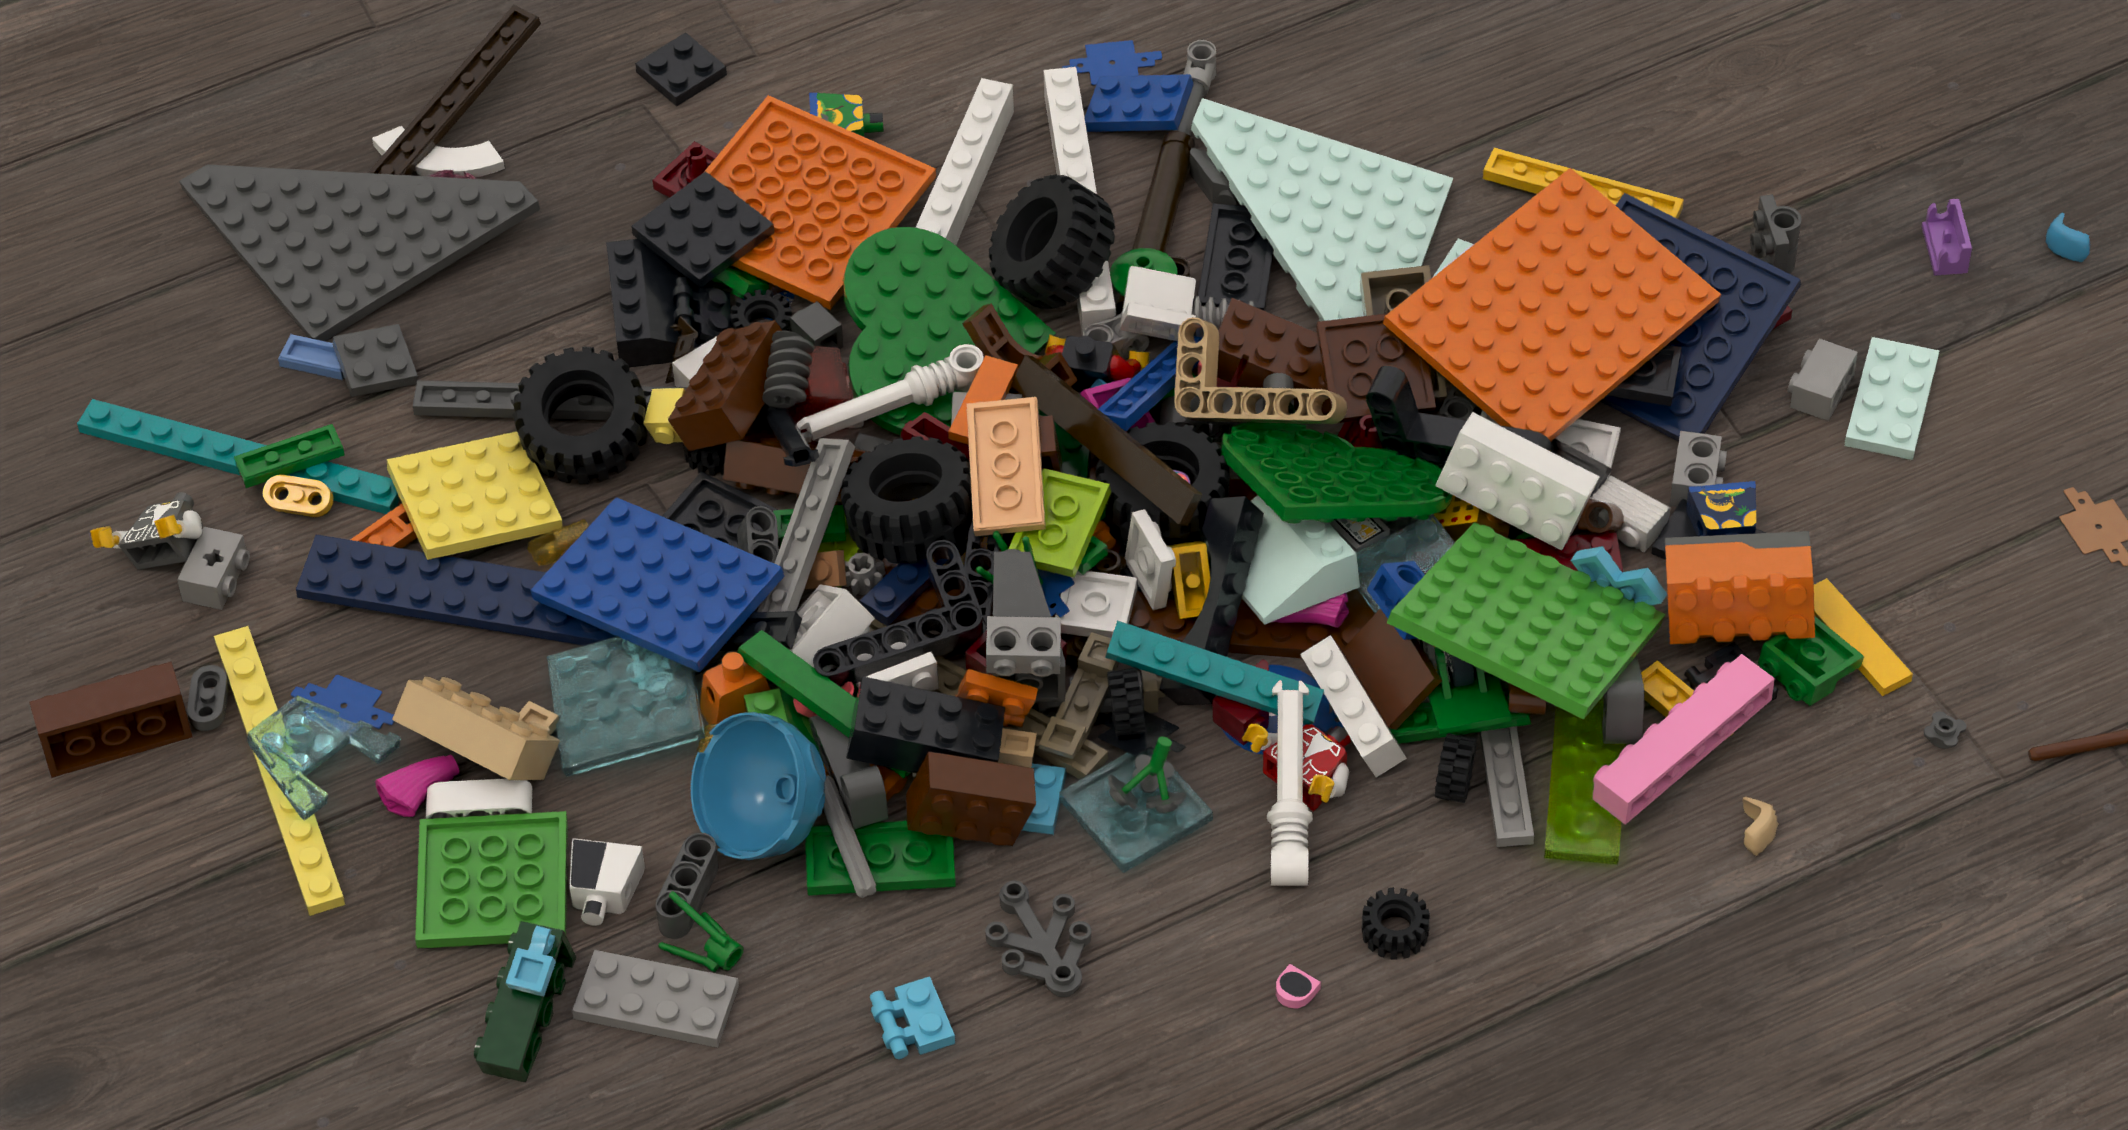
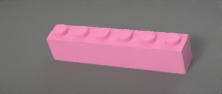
M1743 654L1733 662L1723 664L1713 679L1707 684L1703 682L1698 685L1688 700L1683 704L1677 703L1662 722L1652 724L1644 733L1643 738L1634 745H1627L1620 753L1618 759L1609 766H1602L1597 771L1593 779V800L1626 825L1772 700L1775 678Z

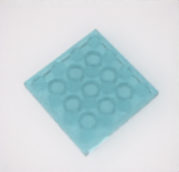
M618 636L547 656L554 713L559 716L556 727L558 739L560 740L561 764L566 777L705 738L693 669Z

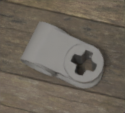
M1122 313L1105 321L1090 324L1083 332V336H1089L1093 340L1114 344L1123 359L1129 358V350L1144 352L1150 342L1147 335L1120 330Z

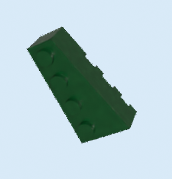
M520 921L517 933L513 932L510 936L507 949L509 954L506 967H501L496 982L498 993L495 1002H490L485 1015L487 1027L484 1036H480L476 1041L474 1058L481 1071L485 1074L526 1083L542 1044V1034L539 1033L540 1027L545 1028L549 1026L554 1014L553 995H562L566 985V979H563L565 966L573 967L576 955L564 930ZM536 926L551 929V935H555L553 947L547 956L553 957L556 963L544 997L508 988L506 985L517 948L529 949Z

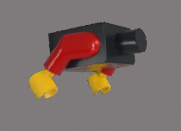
M1050 334L1045 350V355L1057 352L1062 353L1078 380L1071 387L1080 393L1085 389L1091 388L1097 379H1102L1106 384L1126 378L1132 379L1149 364L1150 353L1129 350V360L1126 361L1119 355L1115 345L1110 342L1093 340L1089 336H1067L1063 339Z

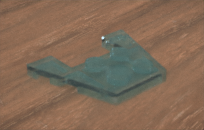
M297 695L250 730L247 736V743L298 815L305 821L327 804L329 795L306 778L309 773L349 743L378 764L399 748L401 737L391 732L386 736L373 731L371 724L361 720L353 723L339 717L340 712Z

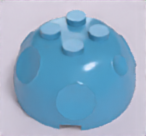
M756 712L732 715L718 723L709 732L710 735H713L704 752H698L691 775V802L696 822L702 833L713 837L715 843L719 846L717 851L726 856L754 860L785 854L794 849L809 835L813 824L823 810L826 780L823 761L815 745L796 727L783 719Z

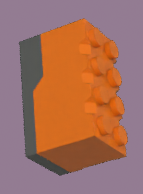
M1809 531L1665 538L1670 644L1696 643L1699 638H1713L1716 642H1732L1736 636H1749L1753 641L1768 640L1772 635L1785 634L1789 639L1815 638L1814 582Z

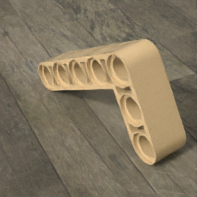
M1195 317L1186 319L1180 325L1174 403L1177 412L1183 417L1197 421L1336 424L1345 417L1347 404L1344 398L1337 393L1324 389L1217 387L1218 329L1211 322ZM1199 327H1202L1204 330L1203 338L1196 343L1194 341V333ZM1200 361L1202 364L1201 373L1194 378L1192 368L1196 362ZM1198 395L1200 405L1196 411L1192 412L1190 402ZM1231 396L1233 401L1232 408L1227 413H1224L1223 402L1227 397ZM1261 397H1264L1266 401L1265 409L1257 414L1255 409L1256 402ZM1297 397L1299 401L1298 410L1290 415L1288 410L1289 403ZM1330 398L1332 409L1327 415H1323L1321 410L1322 404L1326 399Z

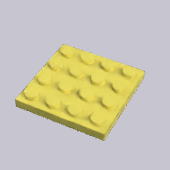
M518 432L387 459L388 473L427 560L562 530V518L535 462L533 463L528 458L526 450H523Z

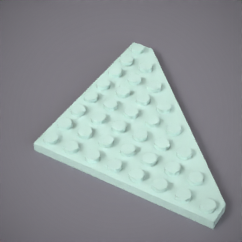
M1204 98L1201 99L1192 121L1191 131L1197 139L1201 138L1207 147V155L1217 170L1224 173L1229 181V188L1240 205L1246 206L1252 215V223L1262 238L1268 239L1274 249V256L1284 271L1291 274L1297 283V291L1309 308L1313 307L1320 318L1319 321L1364 316L1360 292L1361 273L1422 266L1453 181L1452 177Z

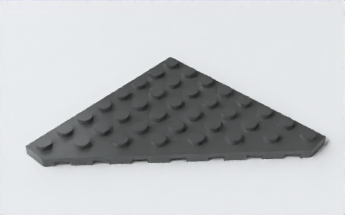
M210 164L203 166L179 181L182 190L306 336L320 341L330 339L540 210L538 200L520 181Z

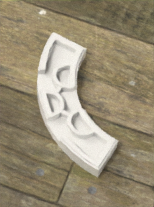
M399 126L373 137V146L383 155L405 129ZM489 141L461 148L435 146L415 166V171L420 176H464L465 179L481 177L505 169L503 159Z

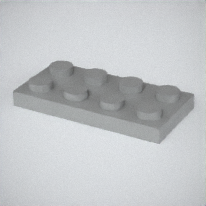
M594 950L572 1009L573 1019L718 1048L739 988V982L736 977Z

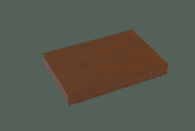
M1379 609L1343 648L1342 652L1388 728L1397 730L1442 682V679L1418 640H1403L1394 626L1387 623L1388 618Z

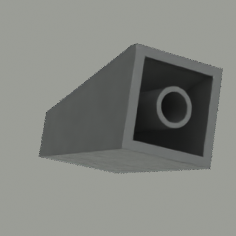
M1016 549L994 552L993 616L1051 617L1031 552H1021ZM1001 646L998 649L1008 651L1011 650L1012 647ZM1039 646L1035 648L1037 651L1049 650V648L1045 646ZM1062 648L1060 654V674L1039 677L1029 673H1014L1010 676H1000L992 673V676L1038 688L1036 701L1065 702V658Z

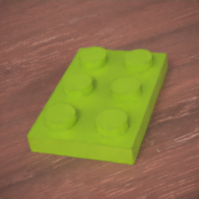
M1044 468L1042 475L1046 529L1016 532L1009 549L1025 552L1022 539L1027 536L1032 546L1037 569L1075 578L1111 494L1110 484Z

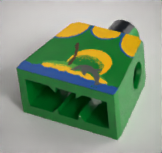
M809 93L810 114L863 137L864 133L884 132L883 112L863 114L862 97L859 95Z

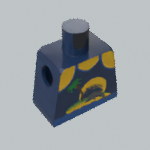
M1755 481L1688 487L1686 512L1697 536L1755 534Z

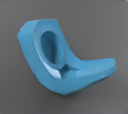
M2060 213L2049 226L2045 242L2054 254L2072 261L2083 262L2090 253L2089 235L2065 226L2063 224L2065 214Z

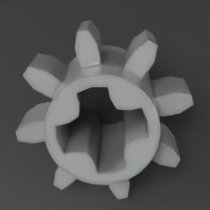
M855 553L849 562L845 561L847 586L844 587L851 586L854 596L857 594L866 595L886 574L884 563H876L875 558L870 556V554Z

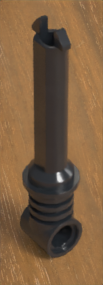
M764 403L755 420L763 429L773 431L787 456L783 457L784 464L798 467L815 462L819 457L818 449L811 450L794 421L796 405L794 404L792 407L785 409L770 407Z

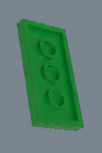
M907 821L879 822L854 829L876 883V891L956 887L953 837L937 834L928 835L908 830ZM812 826L809 835L805 838L808 896L856 893L830 826Z

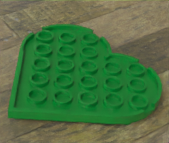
M896 227L871 235L854 250L844 272L845 306L853 321L862 330L853 345L848 360L849 388L853 398L904 380L906 373L911 372L912 366L928 367L929 364H936L940 360L944 361L945 358L950 357L952 350L959 345L969 344L975 346L962 323L983 305L992 303L1012 338L1021 347L1037 355L1047 346L1049 334L1053 336L1056 334L957 246L939 234L925 229ZM954 388V391H953V392H962V391L956 390V389ZM946 391V395H938V398H935L932 405L925 406L923 403L918 405L911 402L870 419L882 428L901 435L902 428L907 422L913 421L924 412L951 427L953 392L948 393Z
M1247 422L1233 426L1231 434L1224 433L1221 456H1224L1226 463L1282 521L1297 524L1302 520L1330 523L1334 519H1349L1362 522L1366 518L1395 521L1398 517L1427 520L1431 514L1445 510L1452 501V494L1435 486L1442 469L1418 457L1414 461L1410 457L1397 455V451L1354 447L1351 443L1335 434L1325 431L1323 435L1319 431L1306 429V425L1296 423Z

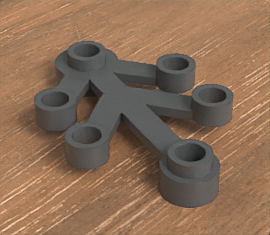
M1012 880L1007 882L999 892L1000 906L1006 913L1018 916L1029 937L1008 932V928L1004 923L996 921L988 924L986 927V942L992 947L1004 946L1011 948L1002 955V969L1005 973L1009 975L1021 974L1043 980L1047 988L1058 997L1073 995L1082 983V972L1077 964L1084 947L1091 942V926L1084 921L1074 922L1070 926V944L1063 959H1061L1056 951V947L1068 919L1075 913L1074 898L1069 894H1059L1053 899V916L1045 932L1029 905L1028 888L1020 881ZM1066 904L1070 907L1066 909H1061L1058 906ZM995 932L1002 933L999 937H994L991 934ZM1084 932L1086 935L1076 936L1075 933ZM1022 952L1041 956L1046 965L1024 960ZM1010 960L1019 961L1017 964L1014 965L1007 963ZM1066 975V976H1068V977H1067V978H1059L1058 976Z

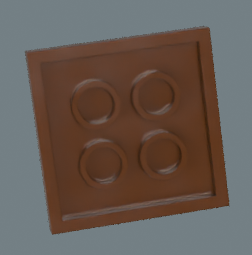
M1388 313L1318 321L1316 324L1326 390L1339 394L1347 404L1346 415L1338 423L1359 421L1363 416L1371 414L1366 402V395L1379 368L1382 366H1393L1405 373L1419 413L1434 412L1436 409L1429 363L1383 324L1384 317ZM1328 398L1329 409L1331 411L1332 401L1330 398Z

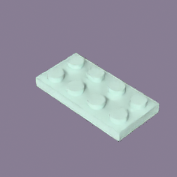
M1875 337L1871 338L1844 446L1913 460L1938 361L1939 350Z

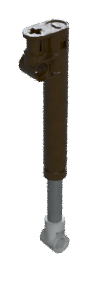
M1197 40L1192 42L1187 48V63L1183 74H1190L1194 84L1178 130L1168 132L1163 138L1132 250L1152 248L1164 253L1166 252L1190 165V150L1195 147V142L1192 138L1193 132L1191 131L1192 121L1202 97L1208 94L1211 81L1216 76V47L1210 41ZM1169 255L1177 266V275L1190 277V264L1188 261L1178 256ZM1119 294L1116 304L1118 315L1122 313L1125 297Z

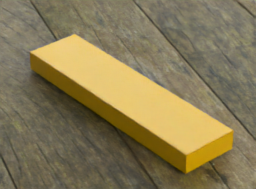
M1827 578L1814 584L1815 617L1864 656L1862 665L1858 670L1875 689L1884 696L1910 683L1913 673Z

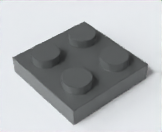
M399 324L333 336V348L351 397L417 384L418 375Z

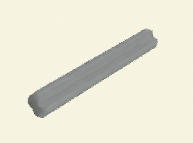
M826 776L823 810L857 895L861 898L873 895L876 892V883L835 781L831 776Z

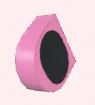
M1291 964L1287 966L1276 981V997L1283 1006L1288 1008L1304 1007L1321 989L1320 981Z

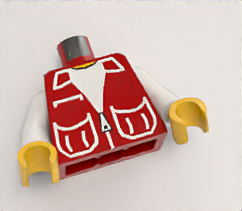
M1250 724L1242 740L1252 742L1251 750L1255 753L1264 750L1263 773L1277 783L1278 733H1268L1264 727L1258 724ZM1313 724L1303 726V803L1313 812L1322 802L1327 803L1329 798L1340 797L1346 790L1349 769L1347 767V752L1344 748L1350 744L1351 738L1347 731L1340 726H1336L1327 735Z

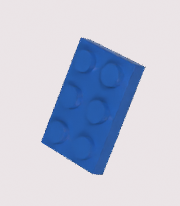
M1191 75L1100 76L1085 115L1086 131L1178 130L1194 84Z

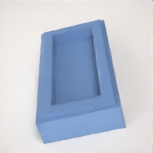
M293 334L290 335L278 358L280 367L343 380L344 376L333 348V343Z

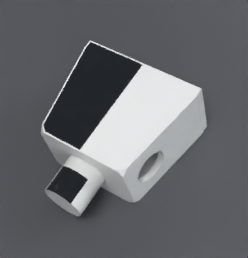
M573 838L570 893L573 907L583 910L581 915L583 922L593 926L601 925L605 913L622 914L626 911L645 870L642 846Z

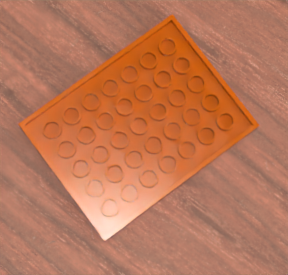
M1569 168L1385 315L1383 324L1500 426L1536 431L1545 435L1551 442L1716 305L1721 294L1574 170Z

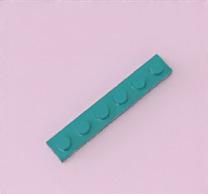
M1118 620L1105 658L1278 715V695H1272V689L1277 682L1282 681V690L1299 691V681ZM1304 683L1309 689V695H1303V724L1306 725L1314 723L1324 689Z

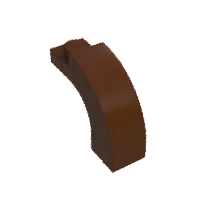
M992 303L983 305L962 323L975 346L982 351L983 357L987 355L1018 364L1019 369L1025 355L1033 356L1070 387L1078 381L1061 352L1042 356L1033 354L1021 347L1008 332ZM1011 386L1009 393L1021 394Z

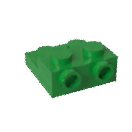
M1815 617V638L1789 639L1785 634L1777 635L1763 644L1758 664L1761 669L1786 687V691L1791 699L1795 701L1802 700L1808 706H1811L1832 693L1838 680L1861 667L1864 656Z

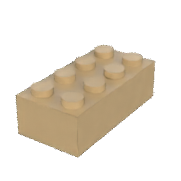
M425 676L423 680H408L392 720L508 780H544L560 742L559 739L548 734L549 728L536 722H529L527 724L519 720L520 714L506 707L498 709L490 705V698L476 692L468 694L460 690L462 685L459 682L450 678L442 677L438 681Z

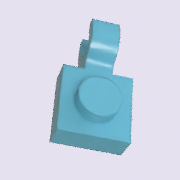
M536 926L529 949L517 948L506 980L508 988L544 997L556 963L553 957L547 956L555 941V935H551V929Z

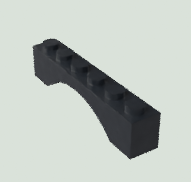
M1245 496L1210 499L1202 528L1211 554L1210 585L1202 611L1194 626L1182 641L1183 643L1225 657L1229 652L1231 636L1237 621L1240 602L1245 591L1246 580L1251 561L1254 557V549L1264 515ZM1162 677L1159 688L1161 692L1178 706L1213 704V699L1216 697L1215 694Z

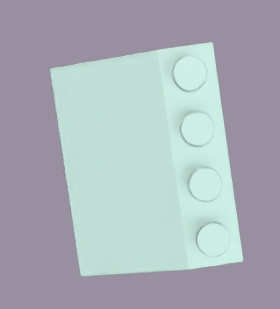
M1258 495L1251 500L1264 515L1242 599L1264 625L1360 587L1357 555L1330 523L1316 520H1302L1297 524L1282 521ZM1206 540L1204 543H1206L1208 558L1211 561L1210 549Z

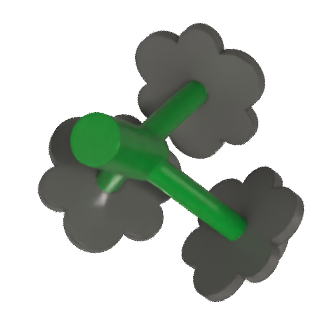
M1158 738L1151 757L1143 754L1136 758V769L1132 774L1133 779L1126 785L1114 775L1110 774L1108 776V784L1111 787L1109 793L1113 801L1122 807L1129 805L1132 809H1136L1138 800L1130 791L1140 783V788L1145 793H1153L1157 788L1160 790V795L1146 799V808H1156L1158 813H1169L1176 810L1178 805L1184 802V799L1187 798L1185 792L1173 793L1167 790L1169 786L1168 779L1174 774L1173 765L1166 761L1172 745V741L1169 738Z

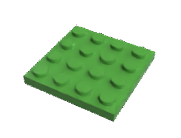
M567 812L420 819L415 936L417 949L508 944L511 934L513 932L517 933L520 921L564 930L566 934Z

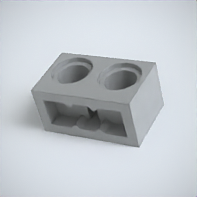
M1680 431L1670 506L1677 507L1682 499L1687 500L1688 487L1723 483V477H1717V471L1724 472L1727 456V451L1720 450L1722 436Z
M987 616V673H995L1000 676H1010L1014 673H1029L1039 677L1060 674L1061 618ZM1001 646L1012 647V649L1008 651H1003L998 648ZM1039 646L1048 647L1049 650L1037 651L1035 648Z

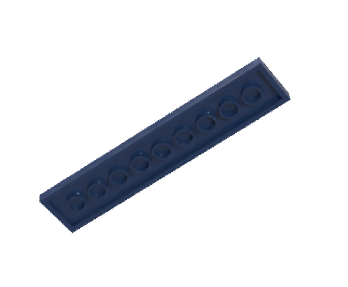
M316 534L296 587L297 598L631 653L629 641L533 600L530 590L546 572L450 556L427 560L424 552Z

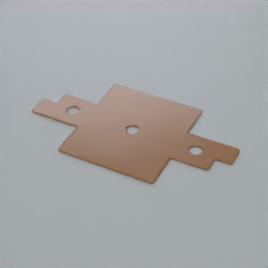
M2074 487L2065 489L2063 492L2076 511L2059 516V519L2082 553L2088 554L2102 549L2111 563L2120 561L2124 567L2128 566V552L2122 545V542L2128 541V520L2116 502L2111 499L2094 504L2086 491L2078 493ZM2082 499L2085 503L2080 504L2078 500ZM2099 524L2102 528L2097 529L2095 525ZM2113 550H2118L2119 553H2118V554H2113L2112 551H2113Z

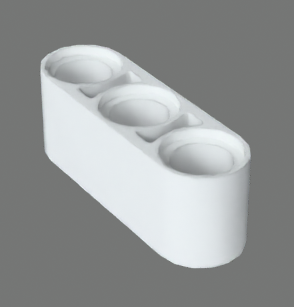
M487 779L437 782L427 788L426 819L532 813V785L527 780Z

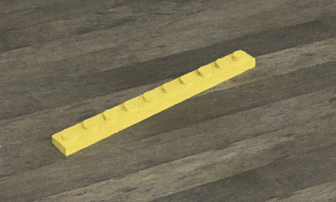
M245 626L214 636L215 643L309 916L343 906L345 901L249 627Z

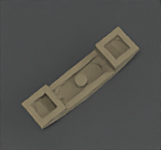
M1093 632L1090 633L1078 658V669L1065 694V702L1061 703L1056 716H1051L1039 742V749L1073 759L1083 746L1109 692L1107 672L1117 671L1119 662L1105 658L1111 638Z

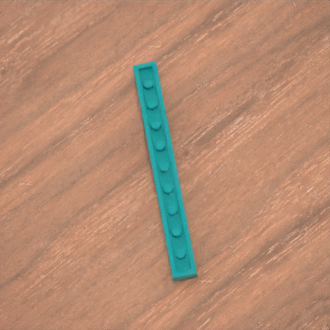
M95 399L91 400L77 422L80 433L237 475L240 474L235 465L234 456L267 446ZM328 461L287 475L321 481L331 490L334 501L382 514L392 511L400 501L391 478Z

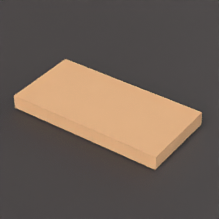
M1037 397L968 403L967 421L973 529L975 536L993 535L994 531L1003 534L1046 529Z

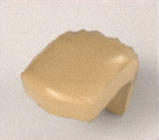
M1744 797L1742 799L1744 811L1755 820L1745 830L1744 845L1747 850L1757 856L1775 838L1778 827L1776 811L1771 804Z

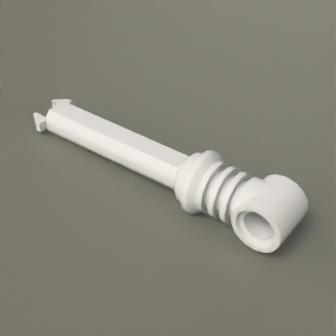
M959 345L952 350L950 357L945 358L944 361H937L936 364H929L928 367L912 366L911 372L906 373L904 380L804 417L797 423L800 431L803 429L807 430L802 435L807 443H809L811 439L821 438L911 402L918 405L922 403L925 406L932 405L934 399L938 398V395H946V391L951 393L954 391V388L962 392H968L983 362L982 351L974 345Z
M1278 681L1272 689V695H1278L1277 802L1272 806L1271 811L1267 813V820L1272 828L1271 886H1308L1307 829L1313 820V814L1308 811L1307 805L1303 803V695H1309V689L1302 681H1299V691L1282 690V681Z

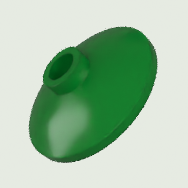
M1138 248L1125 252L1114 261L1110 269L1112 286L1124 297L1128 271L1131 266L1177 275V266L1173 259L1166 253L1152 248Z

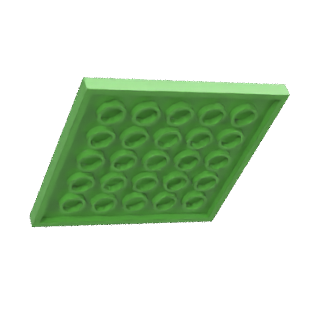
M1474 522L1393 608L1387 623L1577 717L1585 719L1661 627L1666 614L1645 602L1634 603L1633 598L1631 600L1624 598L1622 591L1611 586L1602 587L1596 581L1592 582L1588 574L1568 568L1551 556L1541 555L1527 548L1520 541L1510 540L1496 533L1491 527Z

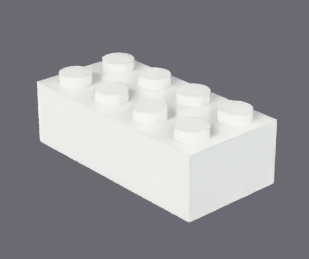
M1472 412L1459 432L1435 486L1562 550L1573 533L1600 476Z

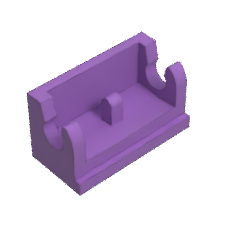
M1950 199L1947 204V211L1941 214L1936 213V204L1932 203L1927 210L1926 221L1922 222V230L1934 275L1968 273L1972 246L1959 199Z

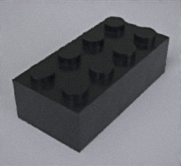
M863 676L854 704L846 758L916 774L928 752L998 763L1005 707Z

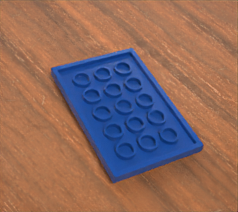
M616 497L530 591L535 601L701 672L785 576L783 568L777 564Z

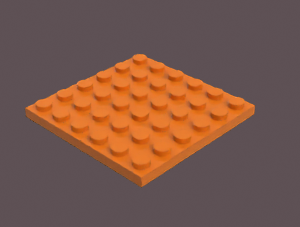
M769 95L705 170L774 224V234L731 266L813 303L817 301L829 310L832 309L844 294L843 276L848 260L854 250L871 235L882 230L896 228L936 178V168Z

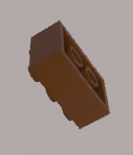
M928 752L906 793L908 830L928 835L937 834L956 837L961 840L989 842L999 846H1013L1036 805L1034 768Z

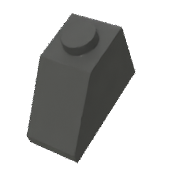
M1191 148L1190 176L1212 204L1245 206L1240 205L1229 188L1228 179L1222 171L1219 172L1207 155V151Z

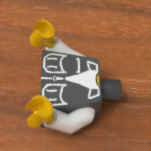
M179 492L172 501L148 506L129 531H115L112 533L111 527L107 526L93 529L90 533L95 548L113 547L122 549L137 570L186 562L197 539L202 535L203 523L199 514L192 508L194 506L193 498L186 493Z

